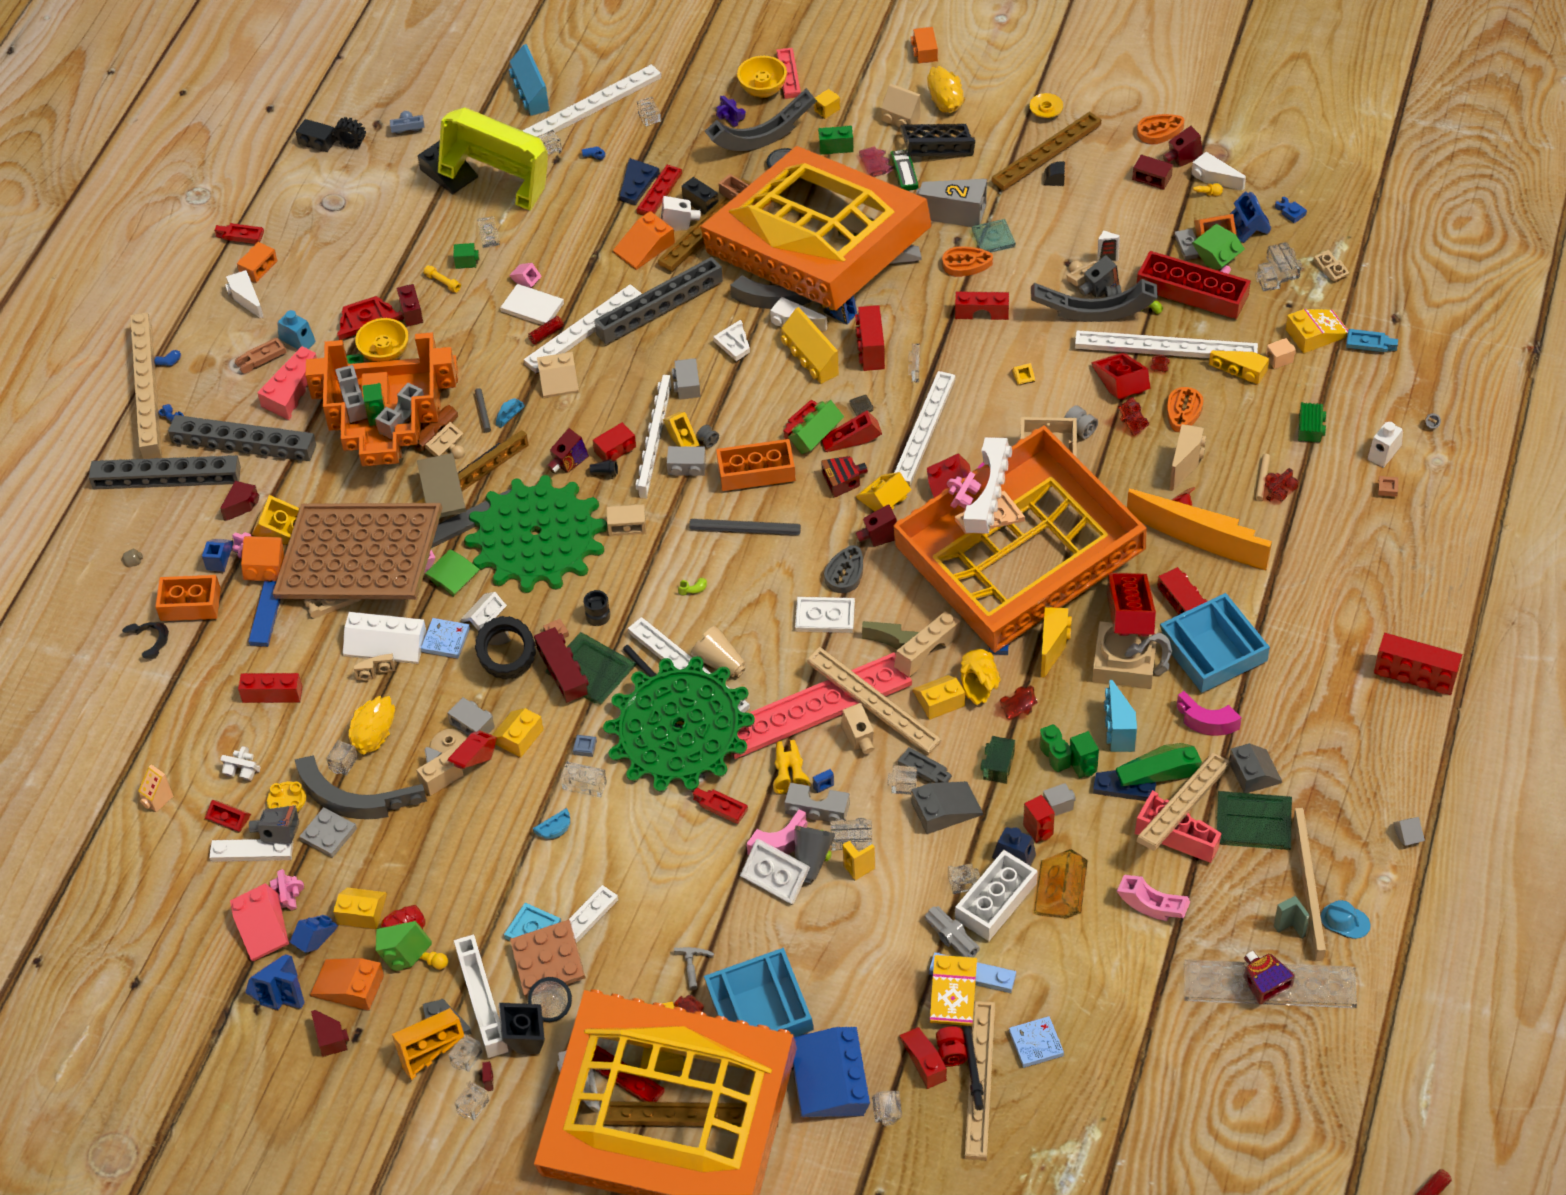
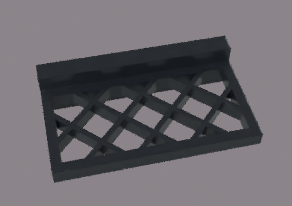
M967 124L900 125L907 156H968L974 154L975 138L971 137Z

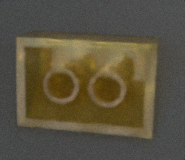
M1069 849L1041 860L1034 914L1067 919L1081 913L1088 864L1087 859L1074 850Z

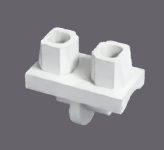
M243 746L240 751L234 750L233 756L238 758L226 755L221 756L220 760L224 763L222 773L226 776L234 777L236 769L241 768L239 777L251 781L255 772H260L261 767L257 766L256 762L247 760H253L254 757L253 754H249L248 747Z

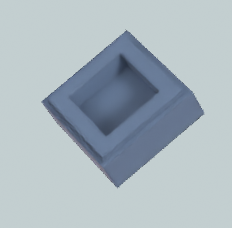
M577 735L573 755L593 757L597 742L596 737Z

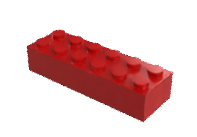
M1149 251L1137 274V283L1143 279L1157 285L1158 296L1234 319L1238 318L1249 296L1251 280L1153 251Z
M1110 573L1107 583V598L1114 633L1120 636L1137 634L1138 636L1147 637L1154 635L1156 610L1147 574Z

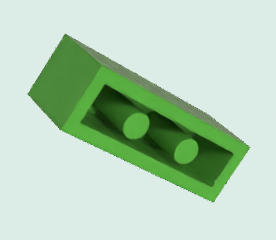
M832 400L819 402L814 407L816 410L813 413H808L803 418L804 422L802 424L799 423L792 429L793 433L788 438L801 454L811 451L844 418Z

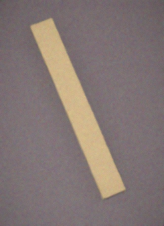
M821 647L807 659V663L857 702L861 703L866 709L925 754L929 755L941 742L938 736Z
M1212 753L1140 833L1136 842L1155 851L1228 769L1230 761Z
M1295 808L1293 820L1307 911L1309 913L1315 961H1323L1326 948L1304 809Z
M974 1001L972 1036L979 1080L983 1085L984 1094L982 1099L984 1108L982 1110L975 1109L974 1098L970 1093L971 1079L969 1077L965 1159L987 1160L995 1002Z

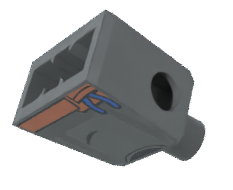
M1105 255L1085 271V283L1079 287V291L1083 296L1091 292L1096 298L1105 295V286L1115 287L1120 285L1117 265Z
M296 805L265 809L260 820L249 821L250 833L259 832L262 842L292 843L299 825Z

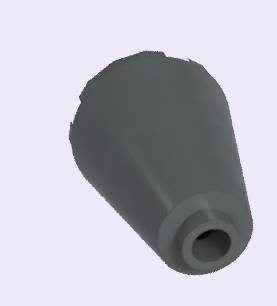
M795 825V859L810 866L804 882L811 883L812 879L816 880L834 840L835 833Z

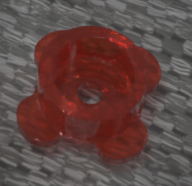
M1156 355L1152 358L1151 370L1168 371L1167 364H1169L1170 360L1166 356Z

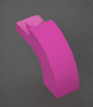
M1185 691L1178 694L1177 708L1180 713L1184 714L1183 723L1190 729L1211 736L1227 735L1240 729L1242 717L1229 705L1222 709L1209 710L1199 706Z

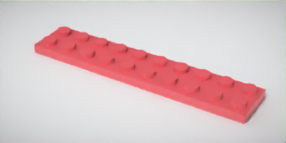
M895 653L851 670L884 696L912 685L911 678L894 667ZM826 680L749 712L755 717L754 724L751 727L741 729L737 733V736L747 743V750L744 754H731L734 759H737L840 716L843 709L859 704V702L833 682Z

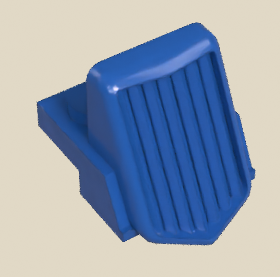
M1245 191L1234 202L1236 208L1230 213L1234 216L1236 236L1243 243L1256 230L1265 234L1271 231L1269 220L1263 213L1257 197L1252 192L1247 193Z
M290 955L281 956L250 977L245 991L248 996L259 1001L260 1005L277 1010L280 1009L282 1004L301 1009L305 1003L293 958Z

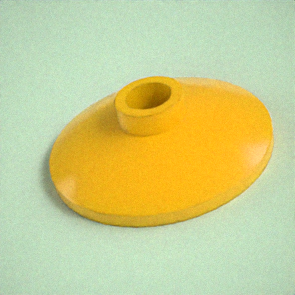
M1039 94L1031 99L1030 110L1038 117L1052 118L1062 112L1063 101L1054 94Z

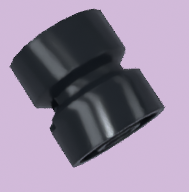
M600 590L587 593L583 600L587 622L593 626L606 624L611 615L607 594Z

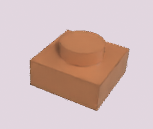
M1379 476L1378 495L1397 497L1398 478Z
M560 618L543 626L544 631L555 627L558 633L563 634L564 638L569 636L568 630Z

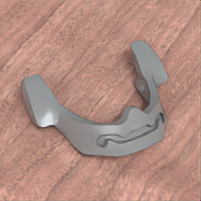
M1162 633L1149 636L1139 645L1136 643L1132 644L1127 649L1125 657L1128 658L1138 652L1141 653L1149 641L1158 642L1162 646V657L1153 673L1158 676L1168 671V660L1171 656L1172 648L1168 637Z

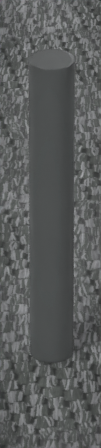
M477 388L475 389V395L484 432L488 433L491 431L485 401L482 389Z

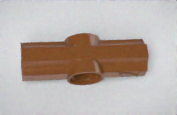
M450 405L445 406L438 413V422L423 424L422 430H420L418 445H413L416 450L424 451L426 449L425 445L449 422L452 423L458 417V412L454 407Z

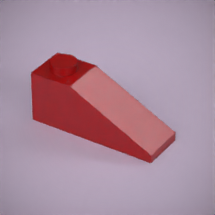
M867 410L829 432L822 439L825 451L831 452L868 443L882 435L878 420Z
M919 1027L899 1035L927 1089L947 1081V1068L938 1051Z

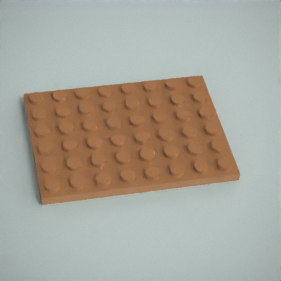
M441 503L301 504L273 591L274 598L417 600L443 508Z

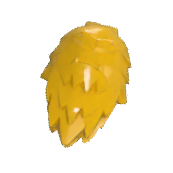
M937 66V68L931 67L929 75H927V84L932 101L944 113L950 114L957 111L965 100L960 77L956 76L952 71L949 73L941 66Z
M975 649L967 652L962 657L960 672L965 695L974 704L979 705L981 702L983 704L987 702L992 689L998 688L1001 678L994 662V655L983 649Z
M377 696L374 700L365 702L363 706L354 711L353 719L350 721L348 737L351 746L359 753L365 755L379 749L380 745L385 742L384 739L390 735L389 729L393 723L395 706L391 705L390 696L383 698Z

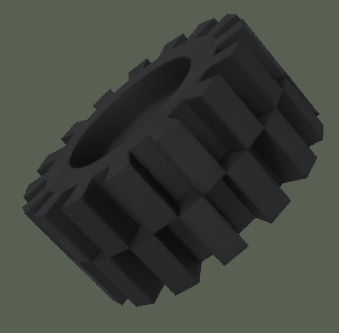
M347 117L341 118L333 130V136L336 137L335 140L340 141V145L345 144L344 147L346 148L347 146L351 149L359 147L366 134V131H364L365 127H361L362 123L358 124V120L355 119L353 121L351 117L349 119Z

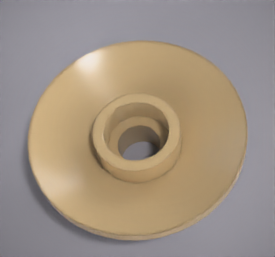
M446 729L434 736L430 748L442 754L449 749L454 752L468 736L458 729Z

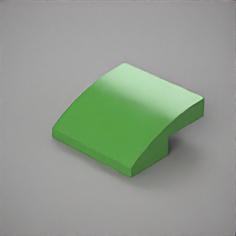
M449 550L424 575L437 587L441 585L454 597L480 569L460 554Z

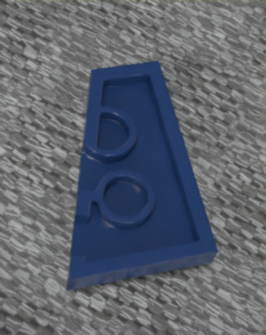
M629 158L620 193V201L636 206L660 173L659 168Z
M1115 770L1097 772L1093 794L1147 801L1152 790L1155 791L1156 782L1122 786Z

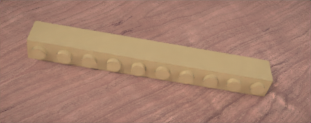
M146 312L130 315L139 448L143 459L162 458L153 328L149 314Z

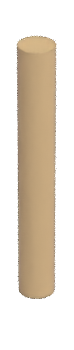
M1263 454L1256 492L1257 501L1263 500L1270 461L1269 454Z

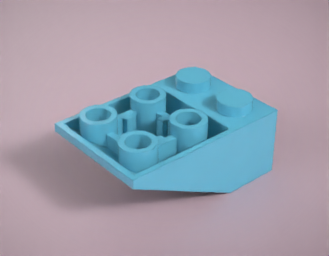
M1109 680V688H1105L1104 711H1106L1105 727L1107 728L1106 744H1110L1111 752H1135L1137 734L1136 712L1114 681Z

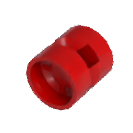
M954 1026L938 1030L936 1033L938 1053L945 1066L953 1067L967 1061V1052L964 1045L963 1030Z

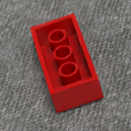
M1384 632L1377 654L1374 674L1398 680L1402 683L1416 685L1420 688L1437 691L1441 694L1452 695L1463 654Z

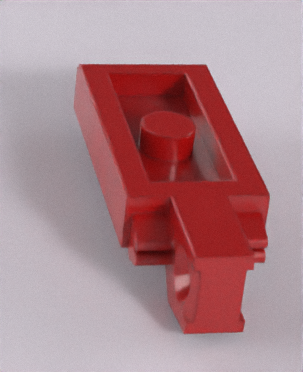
M230 223L227 226L216 225L214 230L218 238L252 244L260 242L264 234L262 227Z
M810 400L789 418L786 428L783 430V438L789 439L788 437L793 433L792 429L799 423L802 424L804 422L803 418L808 413H813L816 410L814 407L818 403Z
M696 788L693 792V800L698 802L701 807L735 824H739L748 811L746 804L714 789L706 792Z

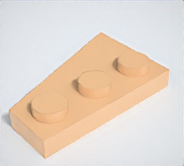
M1002 491L1001 497L997 500V512H994V525L990 529L1025 521V516L1008 494ZM964 511L955 516V521L965 534H969L965 531Z

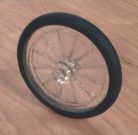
M545 977L535 982L528 993V1004H541L543 1021L554 1022L563 1018L570 1010L572 994L564 981L555 977Z

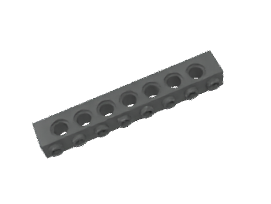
M710 257L594 320L596 335L606 345L723 282L722 267L713 257Z
M180 415L174 416L168 430L171 442L178 445H191L194 447L243 452L299 461H311L316 448L314 433Z
M238 455L91 461L89 480L93 490L226 485L239 481L241 466Z

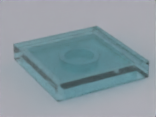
M1005 219L972 226V232L979 249L991 253L1015 247V240Z

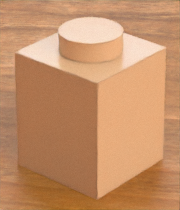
M1287 338L1268 344L1265 357L1269 358V363L1276 369L1293 363L1296 350L1294 345L1290 344Z

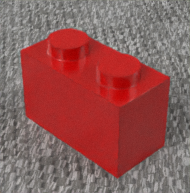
M623 422L592 440L594 452L603 461L612 459V461L617 460L637 447L635 434Z
M1041 794L1024 803L1023 826L1036 843L1049 839L1054 833L1055 812Z

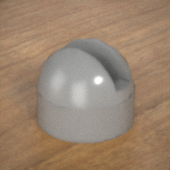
M1430 413L1426 416L1425 423L1429 428H1437L1441 423V419L1437 414ZM1429 417L1437 420L1436 424L1429 421Z

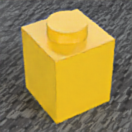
M830 89L815 97L817 102L814 104V111L826 119L840 110V97Z

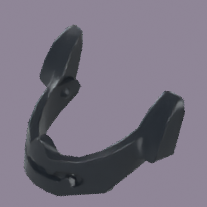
M149 622L140 626L135 623L126 626L122 631L124 633L139 634L150 627L159 631L157 642L152 648L142 653L143 658H156L159 650L167 643L169 631L164 623Z

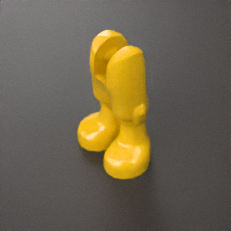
M790 740L789 752H784L782 741H778L776 743V760L774 763L778 770V776L773 782L774 792L777 794H786L791 783L788 772L789 767L792 768L793 783L811 787L809 777L802 771L803 759L800 756L795 740Z

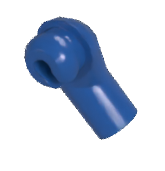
M597 146L581 149L583 157L592 156L602 160L606 156L605 151Z
M172 350L165 357L156 356L155 365L173 366L181 357L180 351Z

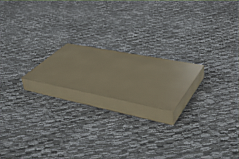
M453 453L417 460L425 502L441 503L443 508L440 517L466 512Z

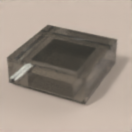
M866 394L850 400V406L856 416L867 410L869 412L874 411L873 405Z

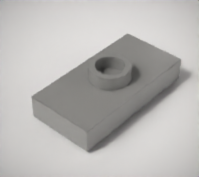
M1192 228L1176 231L1175 238L1184 259L1200 258L1192 245V242L1196 239Z

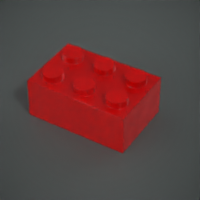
M880 305L858 307V314H855V323L859 326L855 327L856 337L860 338V340H857V349L861 352L858 353L859 364H863V371L885 369V345Z

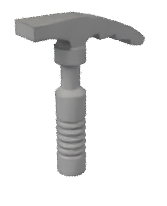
M693 947L674 948L675 955H685L689 989L696 990L697 981L695 967L692 964L693 955L714 958V953Z

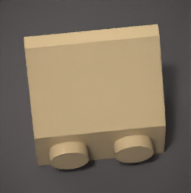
M890 84L881 107V121L899 128L900 125L917 124L920 121V94Z
M573 352L537 357L543 398L579 393Z

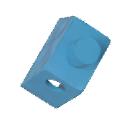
M287 311L278 321V336L281 341L296 349H299L301 346L309 349L316 343L307 320L296 315L295 311Z

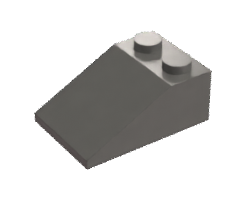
M967 781L929 783L911 789V803L926 834L983 815Z

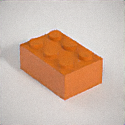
M217 575L160 577L156 600V610L160 621L217 619L221 591Z

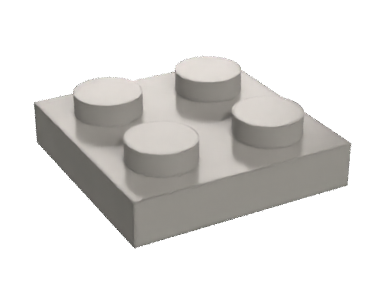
M323 807L299 837L302 842L333 858L357 827L353 822Z

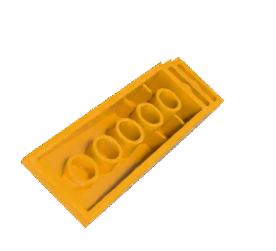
M1129 488L1127 509L1141 523L1216 555L1267 570L1272 541L1255 537L1256 530L1239 526V519Z

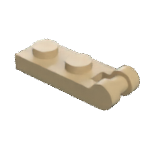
M305 599L304 603L309 608L310 616L317 618L359 602L361 599Z

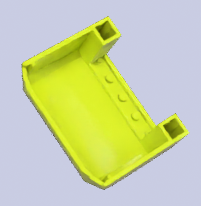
M466 107L449 112L441 120L438 173L454 179L467 157L481 161L524 179L516 193L515 205L531 211L545 189L548 152L542 140Z

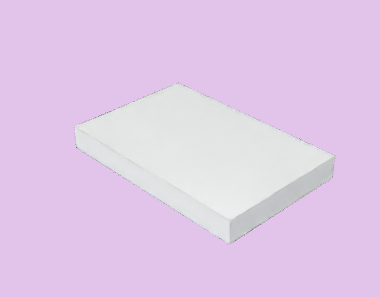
M517 284L500 308L501 312L543 325L556 316L564 304V299Z
M797 597L795 632L853 633L855 598Z
M756 839L740 876L784 901L794 904L810 866L766 842Z

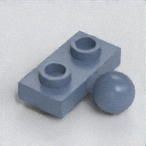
M403 111L400 114V119L390 120L391 133H403L406 130L418 131L421 128H425L423 115L413 116L411 112Z

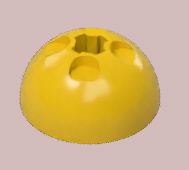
M756 56L747 59L739 66L737 76L741 87L748 94L758 98H766L776 94L783 87L786 81L787 69L783 62L777 58Z
M379 318L364 324L356 334L355 343L360 354L368 361H391L399 359L404 354L409 336L407 328L401 322L391 318Z

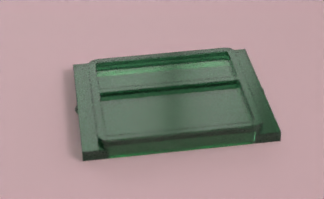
M582 632L567 646L572 650L573 660H577L580 665V673L582 675L585 674L589 682L587 686L588 694L583 697L593 703L601 705L636 666V663ZM546 669L545 673L551 676L549 670Z
M1218 791L1216 819L1217 831L1221 833L1219 845L1291 850L1292 797Z

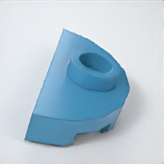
M516 398L504 402L497 415L496 426L499 428L503 427L525 407L524 403Z
M568 809L562 810L534 827L533 832L545 839L562 836L570 826V813Z

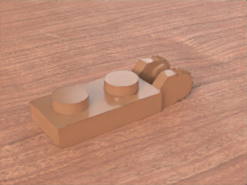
M276 337L247 351L235 359V364L238 367L240 366V371L244 374L252 371L254 367L286 353V348Z

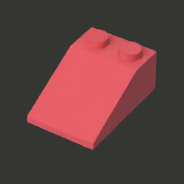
M266 883L230 900L234 921L252 961L289 944L278 893Z

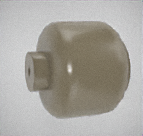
M131 549L123 554L122 559L125 566L133 567L141 564L143 555L136 549Z

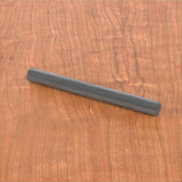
M690 519L689 523L691 530L800 535L801 525L793 523Z

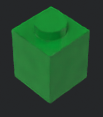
M475 243L454 244L453 258L455 268H476V260H479L480 257L479 250L475 249Z

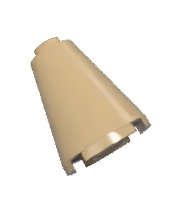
M716 626L709 628L703 634L705 637L702 641L698 640L692 649L691 655L693 657H701L705 664L715 669L727 667L730 670L731 677L736 675L739 677L745 671L744 660Z

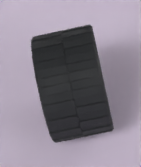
M499 616L486 622L480 628L475 640V650L486 672L496 678L514 679L529 670L535 660L536 645L532 633L526 624L510 616ZM504 631L517 633L524 643L522 655L510 664L495 663L489 657L487 650L490 640L496 634Z

